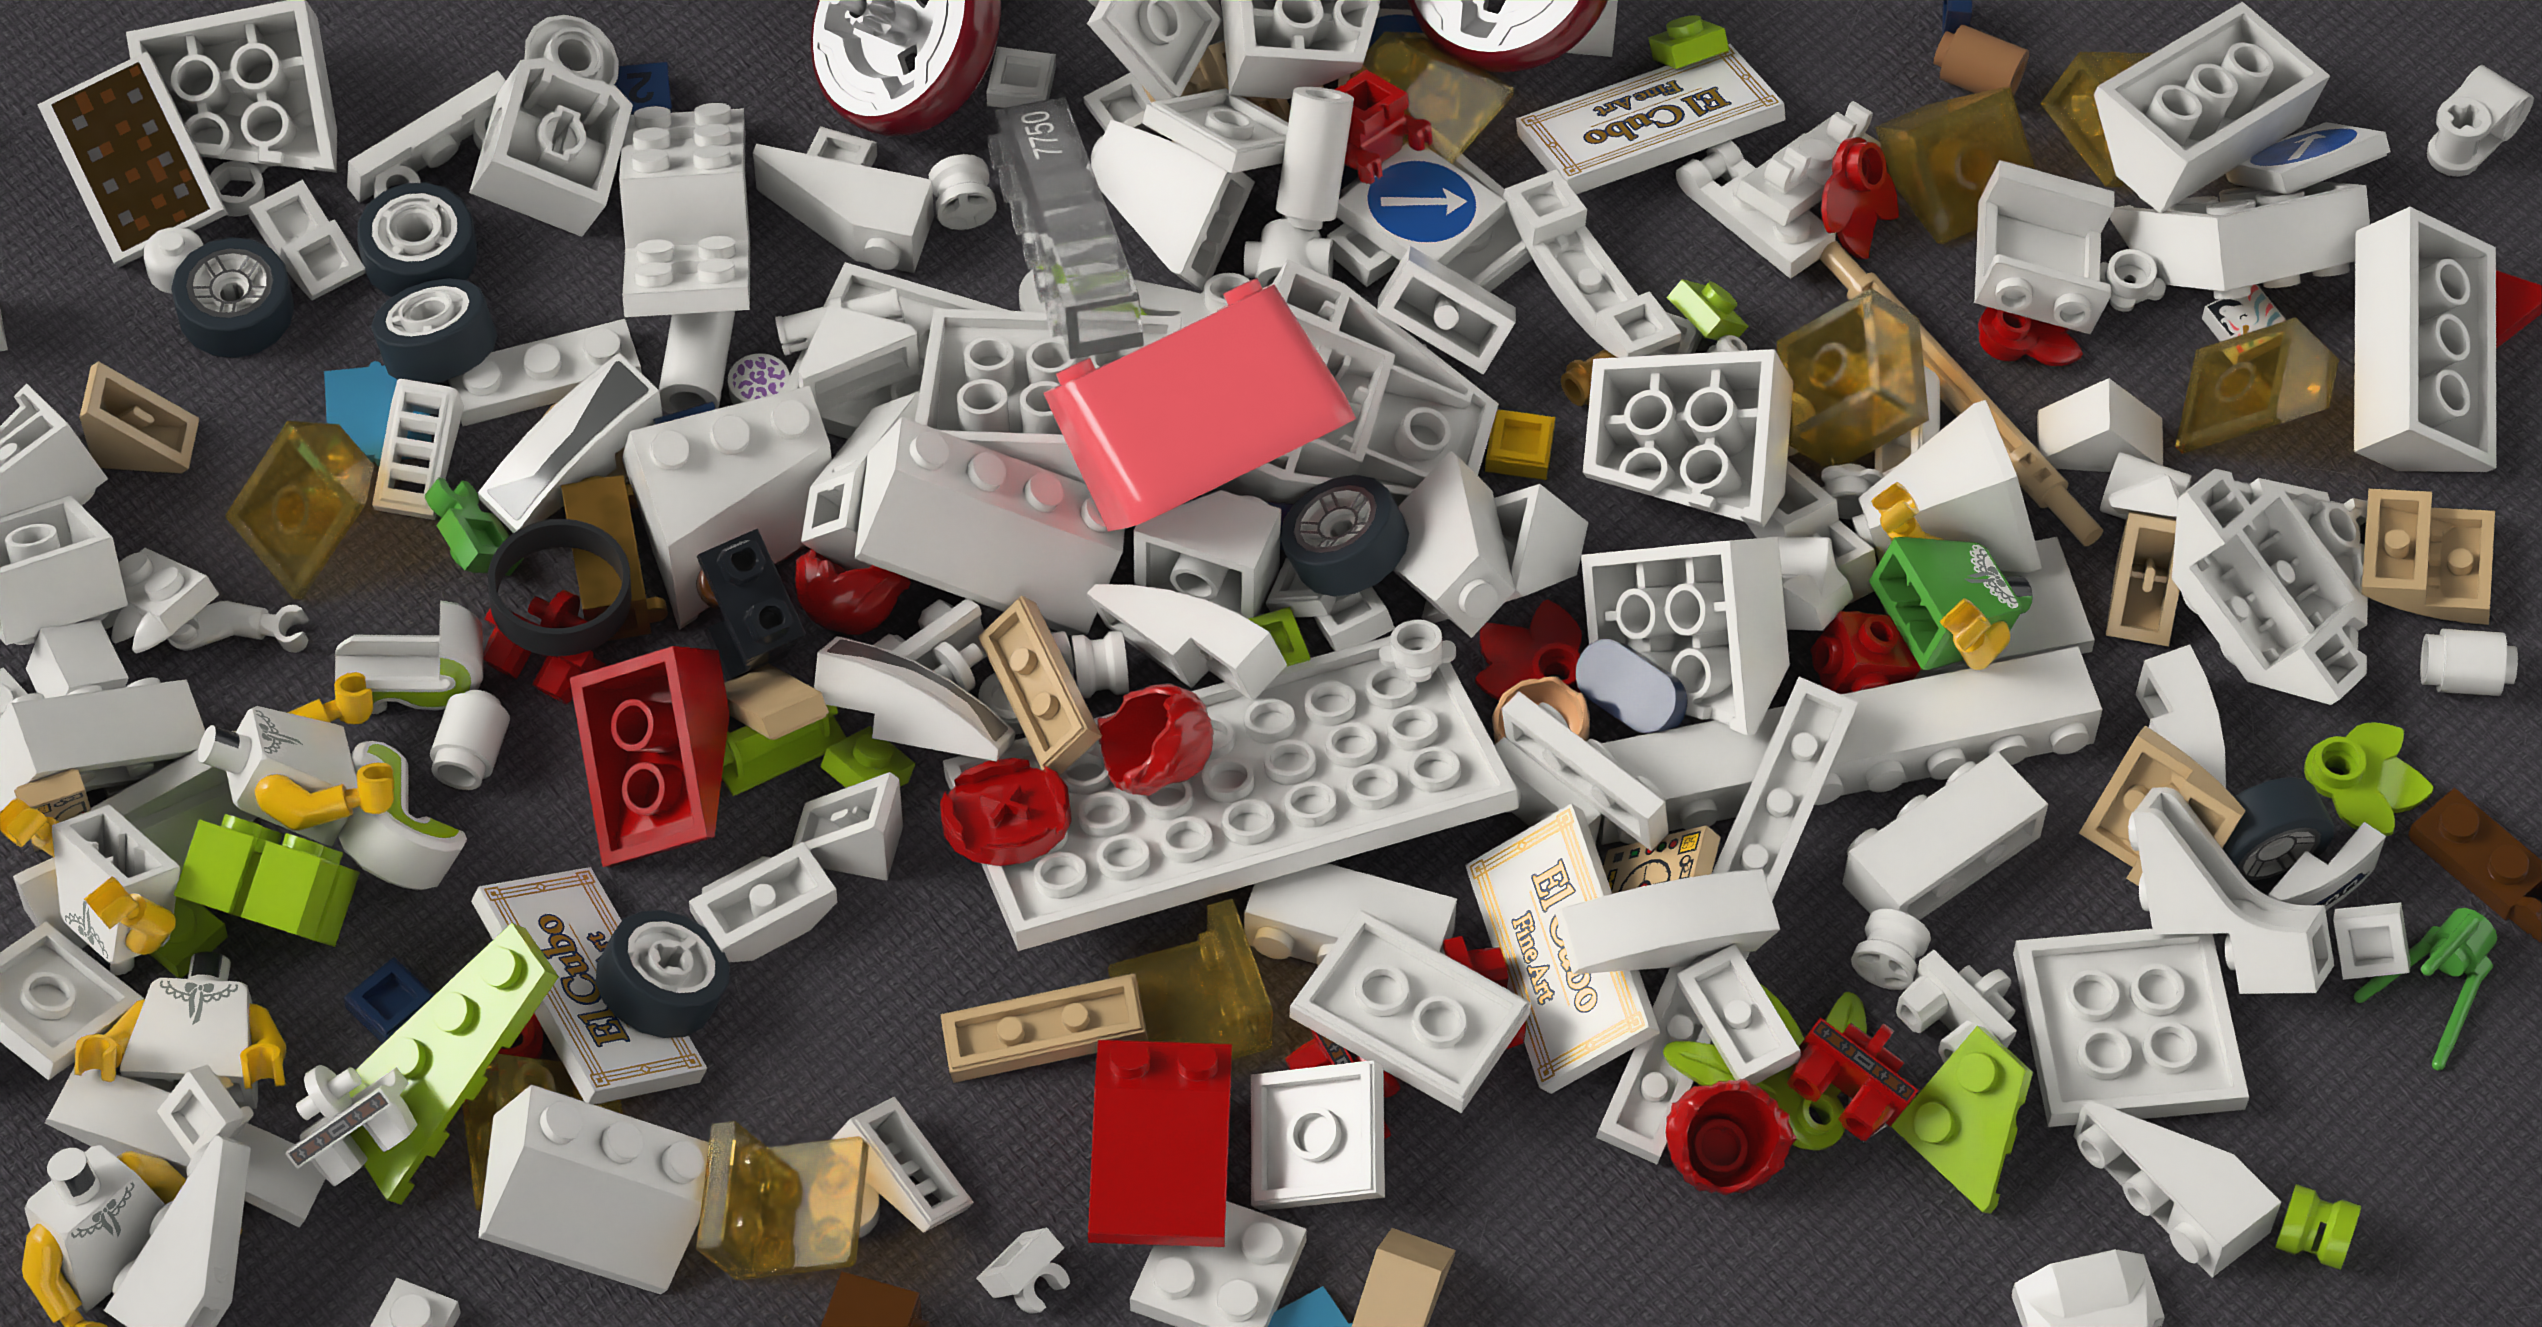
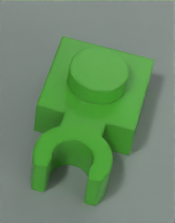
M438 477L425 494V499L430 508L441 517L436 526L451 548L450 554L464 571L488 573L493 555L509 537L507 531L494 513L481 511L477 505L479 503V496L469 482L461 481L456 489L452 491L446 480ZM524 558L514 564L505 575L510 576Z

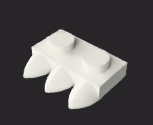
M144 548L139 553L129 555L119 562L128 606L110 611L109 615L101 620L104 629L113 626L111 637L113 643H118L134 636L132 649L137 654L169 638L214 600L219 593L207 575Z

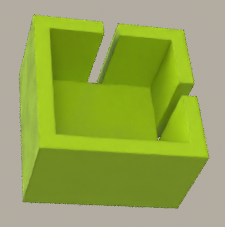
M225 814L221 826L199 819L173 896L335 947L360 872L340 865L343 852L288 833L285 834L283 843L280 845L283 833Z

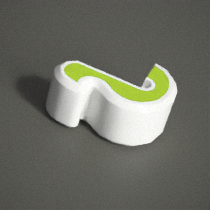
M440 600L439 635H353L341 642L335 650V681L347 673L357 672L363 674L366 678V689L372 690V714H379L385 711L387 701H396L414 709L434 711L445 709L449 698L453 695L465 693L469 690H478L483 680L482 624L477 616L458 603Z
M365 741L359 743L351 754L355 774H357V771L362 766L367 764L387 763L391 765L394 778V801L391 807L381 814L364 812L360 806L353 809V815L348 817L338 835L344 852L363 870L388 883L413 890L437 887L462 850L467 840L465 833L427 816L417 819L410 815L408 811V762L406 758L395 748L384 742Z

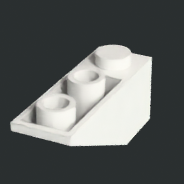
M918 391L874 407L810 487L801 543L847 571L869 568L871 564L854 559L868 452L901 417L915 421L920 393Z
M2088 1100L2082 1105L2073 1135L2077 1140L2081 1153L2093 1166L2100 1169L2105 1168L2123 1187L2126 1198L2139 1213L2145 1216L2151 1215L2168 1232L2173 1246L2185 1260L2190 1263H2198L2213 1278L2271 1233L2281 1201L2234 1154L2092 1100Z
M215 1134L210 1143L203 1145L194 1154L187 1167V1180L175 1199L164 1205L154 1217L149 1230L151 1237L136 1260L129 1262L116 1277L112 1288L114 1295L104 1309L106 1313L127 1327H216L232 1303L251 1150L249 1146L243 1142Z

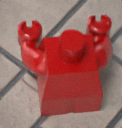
M1365 69L1348 80L1346 84L1334 89L1354 97L1344 165L1357 170L1358 178L1362 183L1372 184L1375 182L1374 175L1378 179L1383 176L1382 163L1402 149L1404 135H1408L1409 147L1416 151L1424 150L1425 143L1428 146L1433 143L1431 123L1428 120L1416 119L1404 113V110L1409 107L1408 93L1369 70Z

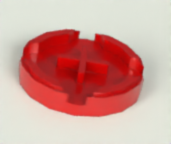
M1005 758L998 761L988 760L965 770L954 779L955 787L948 795L945 791L940 801L944 837L955 852L973 862L995 866L1028 862L1048 853L1064 839L1072 821L1068 786L1056 771L1045 765L1044 772L1038 768L1030 767L1029 760Z

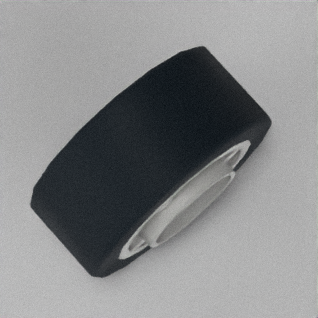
M426 182L406 183L383 191L366 206L358 221L357 241L365 272L371 284L387 296L393 297L406 288L426 281L447 278L467 280L477 262V241L473 218L464 201L447 188Z
M450 278L426 281L406 288L384 303L376 312L371 325L388 374L397 380L406 379L424 383L443 382L463 375L481 364L493 351L498 336L481 289L467 280Z

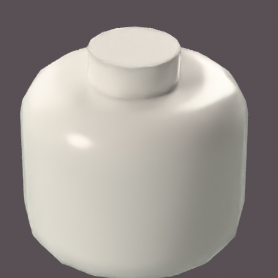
M166 228L157 231L147 241L144 247V262L151 283L160 291L172 294L171 287L176 269L189 253L203 246L201 238L195 232L187 228Z

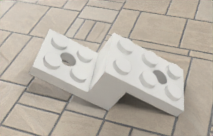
M708 103L696 107L692 112L670 113L668 108L654 106L641 108L635 111L634 115H630L621 148L619 176L625 239L622 293L624 317L750 310V231L745 180L746 130L744 108L731 109L727 104Z

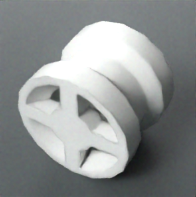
M961 154L945 158L933 166L929 173V179L932 180V192L938 197L935 202L936 214L943 226L957 230L971 229L986 223L993 217L996 212V200L992 190L987 187L989 184V171L983 159L975 155Z
M1122 630L1108 632L1104 639L1090 640L1084 634L1071 636L1073 675L1083 699L1091 698L1096 691L1110 690L1115 695L1128 694V669Z
M1878 909L1873 911L1865 925L1867 940L1857 945L1851 958L1852 966L1861 977L1874 985L1890 990L1906 989L1914 981L1917 974L1915 959L1923 956L1931 941L1930 932L1923 923L1904 912L1894 909Z

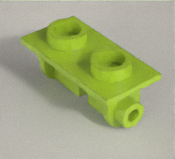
M826 705L829 713L826 714L825 718L775 740L765 737L747 725L731 733L727 731L722 779L732 796L738 795L824 755L828 747L847 738L834 718V715L838 714L837 707Z

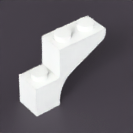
M2168 787L2152 788L2135 811L2132 812L2129 819L2128 834L2132 849L2139 851L2143 873L2139 882V899L2143 910L2150 912L2153 935L2227 933L2225 958L2228 968L2236 970L2239 994L2316 993L2334 967L2325 905L2286 903L2258 891L2242 876L2178 791Z

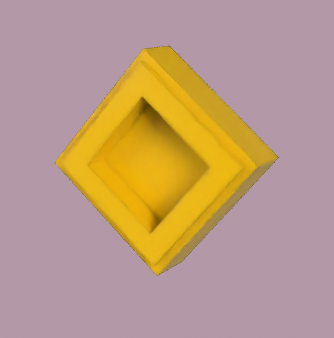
M1497 409L1489 437L1485 472L1546 480L1556 417Z

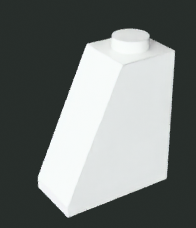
M1113 119L1110 120L1105 134L1095 143L1091 154V165L1086 173L1168 269L1201 291H1204L1206 281L1213 276L1255 183L1242 171L1229 173L1180 144Z
M1450 451L1398 507L1405 519L1409 538L1406 552L1393 571L1472 638L1515 592V587L1493 491L1453 451Z

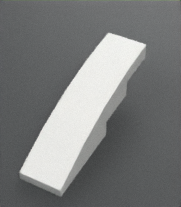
M75 1067L73 1068L45 1124L89 1146L102 1145L115 1157L126 1151H134L162 1158L168 1161L186 1179L188 1178L186 1172L191 1159L157 1113V1110L171 1094L170 1092L116 1075L115 1080L112 1082L102 1081L101 1070L99 1069L87 1070L82 1073V1076L74 1075ZM247 1123L241 1132L232 1138L233 1140L243 1142L251 1148L244 1200L300 1228L326 1178L314 1167L311 1161L298 1169L294 1166L285 1152L295 1144Z

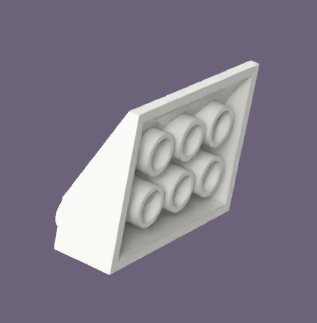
M933 308L915 422L1086 484L1043 393L1060 385L1056 373L1088 358H1091L1095 368L1111 363L1182 329V317Z

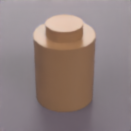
M1962 24L1955 34L1948 31L1945 32L1936 50L1933 64L1941 67L1940 80L2007 106L2014 97L2024 75L2029 59V50Z

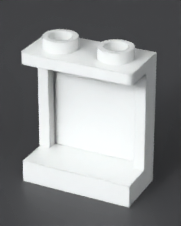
M1999 160L1978 203L1974 303L2091 335L2111 298L2110 284L2100 281L2101 232L2114 210V191Z

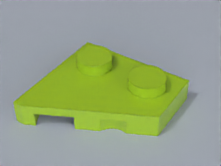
M1976 1026L1891 1127L1980 1211L1991 1214L1998 1205L2000 1194L1996 1193L2006 1153L2011 1154L2018 1130L2016 1125L2017 1111L2025 1103L2033 1071L1986 1028Z

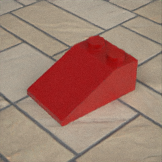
M671 646L571 677L570 684L602 867H614L714 838L730 715L719 650Z
M1098 1040L1094 1088L1088 1243L1225 1247L1232 1044Z

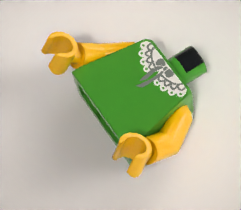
M1899 482L1892 484L1871 500L1873 506L1881 514L1880 524L1892 542L1869 579V583L1922 670H1930L1964 660L1974 670L1987 668L2009 644L2010 630L2020 614L2026 613L2030 609L2033 595L2029 582L2022 576L2004 577L1987 548L1979 543L1949 541L1923 532L1914 518L1919 512L1914 498Z

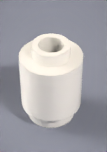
M2441 629L2439 635L2425 634L2420 661L2422 685H2435L2438 692L2500 696L2504 684L2515 683L2518 652L2516 646H2507L2505 633Z
M469 690L449 698L430 751V757L433 761L431 770L439 781L453 788L473 790L480 787L482 780L492 774L510 722V716L506 709L501 706L498 698L481 690Z

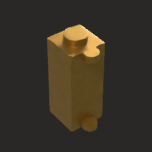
M624 475L606 478L593 476L585 478L580 482L561 485L567 519L586 522L604 530L619 543L628 559L632 594L631 607L622 627L608 641L651 634L650 623L665 619L668 611L664 599L658 597L646 599L630 509L638 508L631 484L625 485ZM572 548L584 619L591 621L612 605L620 592L622 581L614 568L601 557L586 550Z

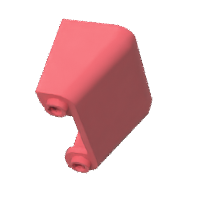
M1258 278L1250 280L1223 293L1228 305L1197 322L1098 368H1095L1091 358H1088L1056 373L1060 385L1043 394L1108 532L1133 527L1153 519L1356 419L1346 395L1275 284L1262 288Z

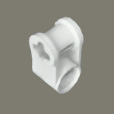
M2484 65L2478 66L2470 73L2461 87L2443 102L2438 109L2436 124L2439 131L2432 137L2427 148V158L2431 166L2448 176L2459 177L2469 175L2475 171L2502 142L2507 141L2517 132L2530 112L2534 97Z

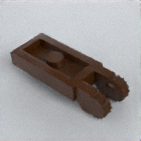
M2454 787L2411 825L2408 837L2416 846L2505 921L2509 918L2527 934H2531L2533 939L2538 940L2539 943L2542 942V903L2536 898H2532V896L2537 895L2542 900V860Z

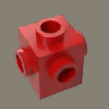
M1839 611L1810 649L1813 666L1819 675L1822 686L1838 694L1910 681L1921 670V667L1889 615L1866 614L1860 611Z

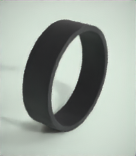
M550 519L523 527L509 536L499 546L492 557L488 569L490 608L496 625L510 641L533 653L547 656H570L597 648L619 631L630 611L632 599L631 579L626 554L611 535L586 522L571 519ZM554 547L578 548L594 553L607 561L622 581L617 598L605 612L589 622L568 628L540 627L518 618L506 608L499 598V586L509 569L522 558L534 552Z

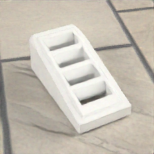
M406 379L397 380L372 503L374 510L435 520L436 513L427 504L425 494L438 477L446 479L464 410V404L458 390L448 386ZM418 411L438 415V417L416 414L413 412ZM408 431L435 435L434 442L408 439ZM405 456L429 460V468L400 464L401 458ZM402 480L425 484L424 494L393 489L395 481Z
M895 1096L850 1118L829 1141L836 1154L923 1233L964 1212L974 1203ZM909 1177H915L920 1183L915 1186ZM933 1193L942 1202L931 1207L924 1196Z

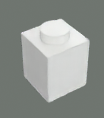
M100 619L40 628L26 667L36 692L43 694L44 698L65 696L74 690L90 685H99L103 690L125 688L129 679Z

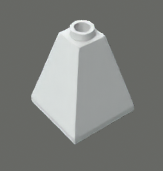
M1986 400L1971 405L1858 498L1863 514L1852 517L1854 529L1861 539L1874 548L1879 562L1892 541L1887 532L1883 530L1880 524L1881 514L1873 506L1871 500L1892 484L1899 482L1912 495L1918 506L1919 512L1914 518L1923 532L1944 540L1975 542L1983 545L1991 554L2000 571L2030 573L2042 569L2018 477Z

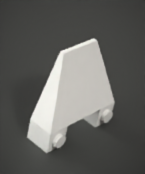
M1287 259L1272 284H1275L1346 395L1356 419L1205 494L1209 495L1223 490L1238 496H1254L1266 502L1294 504L1313 487L1332 478L1361 475L1375 478L1388 488L1399 507L1450 451H1453L1478 476L1499 404L1396 323L1377 313V309L1346 284Z

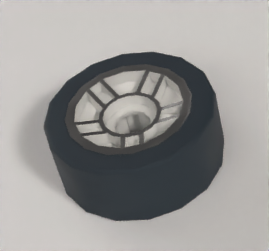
M230 237L204 244L189 253L175 271L171 287L182 333L194 347L213 356L238 358L261 352L276 343L288 329L295 307L285 263L272 248L253 239Z
M1349 475L1332 478L1319 484L1297 500L1284 518L1280 539L1285 554L1302 583L1315 593L1337 597L1363 591L1376 585L1391 573L1406 552L1409 531L1405 519L1388 488L1375 478Z
M2296 777L2269 780L2234 796L2246 811L2224 845L2223 850L2242 876L2253 887H2258L2281 880L2305 851H2308L2315 857L2320 856L2334 838L2335 825L2315 787L2309 781Z
M664 910L639 911L623 919L612 934L597 963L596 986L603 1003L620 1021L637 1031L661 1038L686 1037L702 1029L714 1012L729 984L730 964L725 952H721L707 929L688 917Z

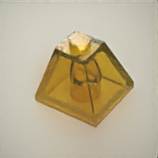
M1384 32L1367 50L1361 69L1351 73L1349 78L1350 80L1367 69L1407 92L1409 107L1404 110V113L1416 119L1428 120L1431 123L1433 143L1430 146L1425 143V146L1451 164L1457 160L1514 96V88L1484 70L1456 59L1417 32ZM1404 135L1402 146L1408 142V135Z
M2001 87L1928 104L1875 126L1895 187L1938 244H1944L1978 228V203L1999 160L2036 170L2011 87Z
M2296 317L2196 349L2175 447L2183 454L2328 409L2330 407L2339 359Z
M287 421L233 502L225 518L293 599H303L365 507L374 465L339 424Z

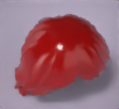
M812 549L796 560L795 581L798 601L802 608L816 624L842 634L860 635L878 627L890 615L899 595L908 589L911 584L910 578L871 565L869 568L847 571Z
M1173 684L1151 685L1142 690L1130 692L1123 696V703L1114 715L1107 718H1099L1097 721V727L1102 735L1099 739V744L1101 745L1106 771H1108V776L1116 788L1133 795L1150 796L1168 784L1187 781L1203 769L1212 752L1214 731L1205 704L1196 693Z
M1745 1079L1717 1081L1711 1086H1694L1685 1092L1677 1102L1672 1103L1671 1112L1666 1117L1665 1133L1669 1153L1676 1169L1683 1174L1684 1181L1693 1185L1698 1191L1718 1192L1725 1196L1731 1193H1744L1753 1187L1764 1184L1785 1166L1784 1159L1788 1155L1791 1145L1796 1141V1135L1793 1133V1129L1788 1121L1790 1118L1789 1114L1782 1108H1779L1778 1101L1770 1098L1766 1091Z

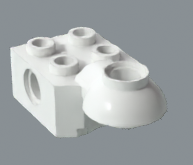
M569 15L547 17L533 26L525 41L524 60L519 61L497 93L469 193L582 237L607 204L633 104L614 85L618 79L619 60L613 44L601 29L583 18ZM562 62L569 65L573 70H570L569 68L565 67L562 64Z

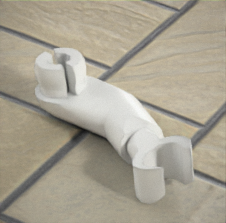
M219 601L205 606L167 639L174 647L188 651L233 635L259 640L264 639L265 636L276 637L283 649L297 653L304 650L307 646V636L304 632H299L285 637L286 632L293 625L307 623L309 618L303 609L297 605H287L282 607L277 614H269L265 608L231 601Z

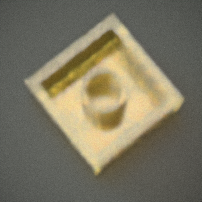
M1870 288L1777 341V354L1793 380L1789 446L1827 468L1829 466L1849 464L1929 421L1920 320L1874 289Z

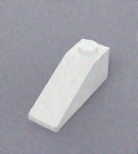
M756 144L753 151L756 188L759 192L855 261L868 263L882 270L897 269L911 273L915 272L934 218L932 180Z

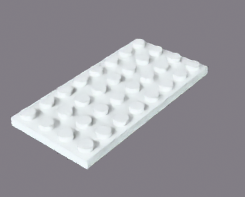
M1391 636L1340 651L1313 657L1309 661L1285 667L1254 701L1248 699L1226 682L1191 691L1196 693L1205 704L1208 715L1211 718L1214 731L1211 755L1199 773L1185 782L1168 784L1150 796L1133 795L1126 791H1121L1114 786L1104 766L1099 740L1096 741L1095 747L1090 753L1080 756L1060 775L1068 786L1072 818L1064 839L1048 853L1025 863L1003 866L981 864L1017 950L1021 951L1518 809V789L1451 663L1440 664L1432 674V677L1427 681H1409L1400 669L1395 666H1384L1380 662V649L1385 645L1391 644ZM1115 713L1094 718V721L1097 725V721L1099 718H1107L1114 715ZM1027 738L1015 740L1014 744L1000 758L1029 760L1030 767L1042 770ZM965 755L943 760L945 778L950 791L955 787L954 779L961 773L988 760Z

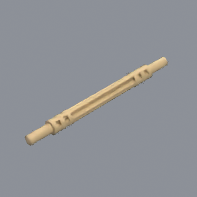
M1836 240L1828 244L1823 250L1820 260L1848 289L1847 298L1857 307L1863 316L1912 368L1923 364L1937 374L1940 380V399L1957 417L1974 403L1986 400L2017 474L2019 485L2040 508L2049 507L2084 546H2089L2097 541L2102 535L2103 529L2067 491V480L2010 421L1875 273L1866 274Z

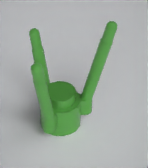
M2468 908L2456 909L2441 927H2431L2421 941L2409 949L2410 967L2430 953V958L2421 967L2422 973L2426 976L2432 975L2437 969L2450 976H2460L2463 973L2467 975V979L2432 1061V1068L2436 1071H2441L2445 1067L2479 986L2493 968L2492 962L2486 955L2496 944V930L2483 915ZM2401 974L2374 976L2367 984L2355 992L2354 1000L2358 1003L2365 1002Z

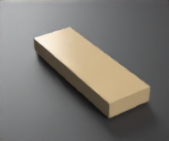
M1021 595L978 638L1042 771L1045 772V765L1056 771L1060 776L1102 735L1037 604Z
M769 663L725 682L730 716L772 740L825 718L826 714L829 713L820 691Z
M1135 973L940 1014L949 1073L953 1083L1097 1053L1098 1040L1148 1041L1139 985Z

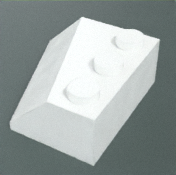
M286 0L126 32L130 59L146 51L152 56L201 157L337 173V125L319 23L316 14L306 0ZM311 108L313 125L297 130L292 119L303 110Z
M1221 0L1229 96L1290 99L1293 96V90L1297 87H1319L1360 70L1364 63L1381 0Z
M2319 182L2291 194L2251 187L2233 188L2219 192L2220 202L2218 197L2215 196L2191 197L2183 199L2161 214L2155 209L2134 208L2131 205L2114 207L2110 215L2111 222L2129 249L2140 250L2154 260L2157 267L2156 277L2161 278L2166 285L2213 290L2215 299H2234L2248 296L2251 294L2250 285L2263 283L2266 288L2297 285L2301 283L2300 274L2311 271L2313 276L2318 277L2348 273L2350 271L2349 263L2355 262L2356 231L2370 225L2366 185Z
M1775 349L1593 359L1583 473L1586 478L1765 527L1785 496L1793 380Z
M810 385L629 431L622 460L679 630L697 619L699 613L710 607L702 601L696 588L697 576L702 569L697 559L698 554L757 528L773 563L776 565L781 564L807 547L801 543L809 490L832 460L829 439Z
M1778 537L1581 555L1589 645L1600 639H1611L1632 647L1682 682L1688 699L1685 714L1702 720L1713 719L1730 725L1729 729L1745 735L1756 734L1790 666Z

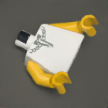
M357 672L347 673L336 679L334 684L335 700L322 704L320 699H317L287 713L256 706L247 711L236 733L211 725L205 731L199 745V762L227 772L233 803L240 810L332 847L348 817L353 815L354 808L360 806L364 812L381 814L386 812L394 801V778L391 765L387 763H371L362 766L357 771V774H355L344 727L330 723L339 718L340 721L347 724H362L371 716L373 711L372 690L366 689L365 676Z
M19 798L13 799L0 812V831L17 846L23 847L31 839L36 847L55 858L60 914L64 923L95 950V960L112 974H126L134 967V957L153 953L169 941L170 934L176 926V918L174 916L176 896L173 895L179 881L180 866L111 805H106L62 822L53 817H45L43 813L35 808H30Z
M198 952L191 957L188 979L158 978L154 980L150 985L146 998L136 1001L104 1035H86L78 1039L75 1045L74 1075L82 1076V1073L87 1070L99 1069L101 1070L102 1081L112 1082L116 1077V1068L120 1066L121 1076L171 1093L188 1070L209 1065L216 1076H224L231 1080L233 1087L228 1093L239 1108L249 1106L251 1109H257L258 1080L271 1078L274 1079L276 1086L285 1085L283 1062L286 1054V1044L268 1010L252 1003L248 985L242 982L228 981L230 960L216 952Z
M102 1145L91 1146L85 1152L78 1148H66L54 1154L49 1160L47 1173L51 1181L29 1198L24 1208L31 1231L26 1237L22 1274L24 1280L53 1323L60 1320L64 1327H108L100 1322L85 1320L77 1308L79 1307L85 1313H88L112 1292L114 1281L120 1271L129 1262L137 1259L151 1237L149 1230L154 1217L164 1205L175 1199L187 1179L168 1161L162 1158L134 1151H126L115 1157Z

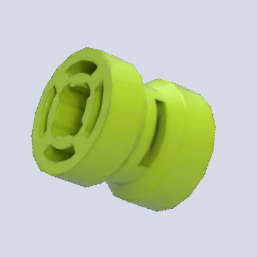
M2296 1184L2275 1248L2294 1255L2301 1251H2306L2317 1255L2321 1264L2341 1270L2358 1221L2361 1206L2345 1200L2335 1203L2321 1200L2315 1190ZM2320 1222L2326 1223L2323 1234L2317 1233Z

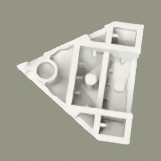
M2213 469L2178 498L2172 580L2182 592L2187 606L2199 615L2219 642L2223 655L2238 668L2247 682L2332 705L2340 700L2367 674V655L2358 650V631L2367 626L2368 597L2361 594L2365 545L2360 543V525L2366 522L2368 501L2352 498L2344 504L2330 501L2328 492L2258 478L2250 484L2234 481L2232 472Z

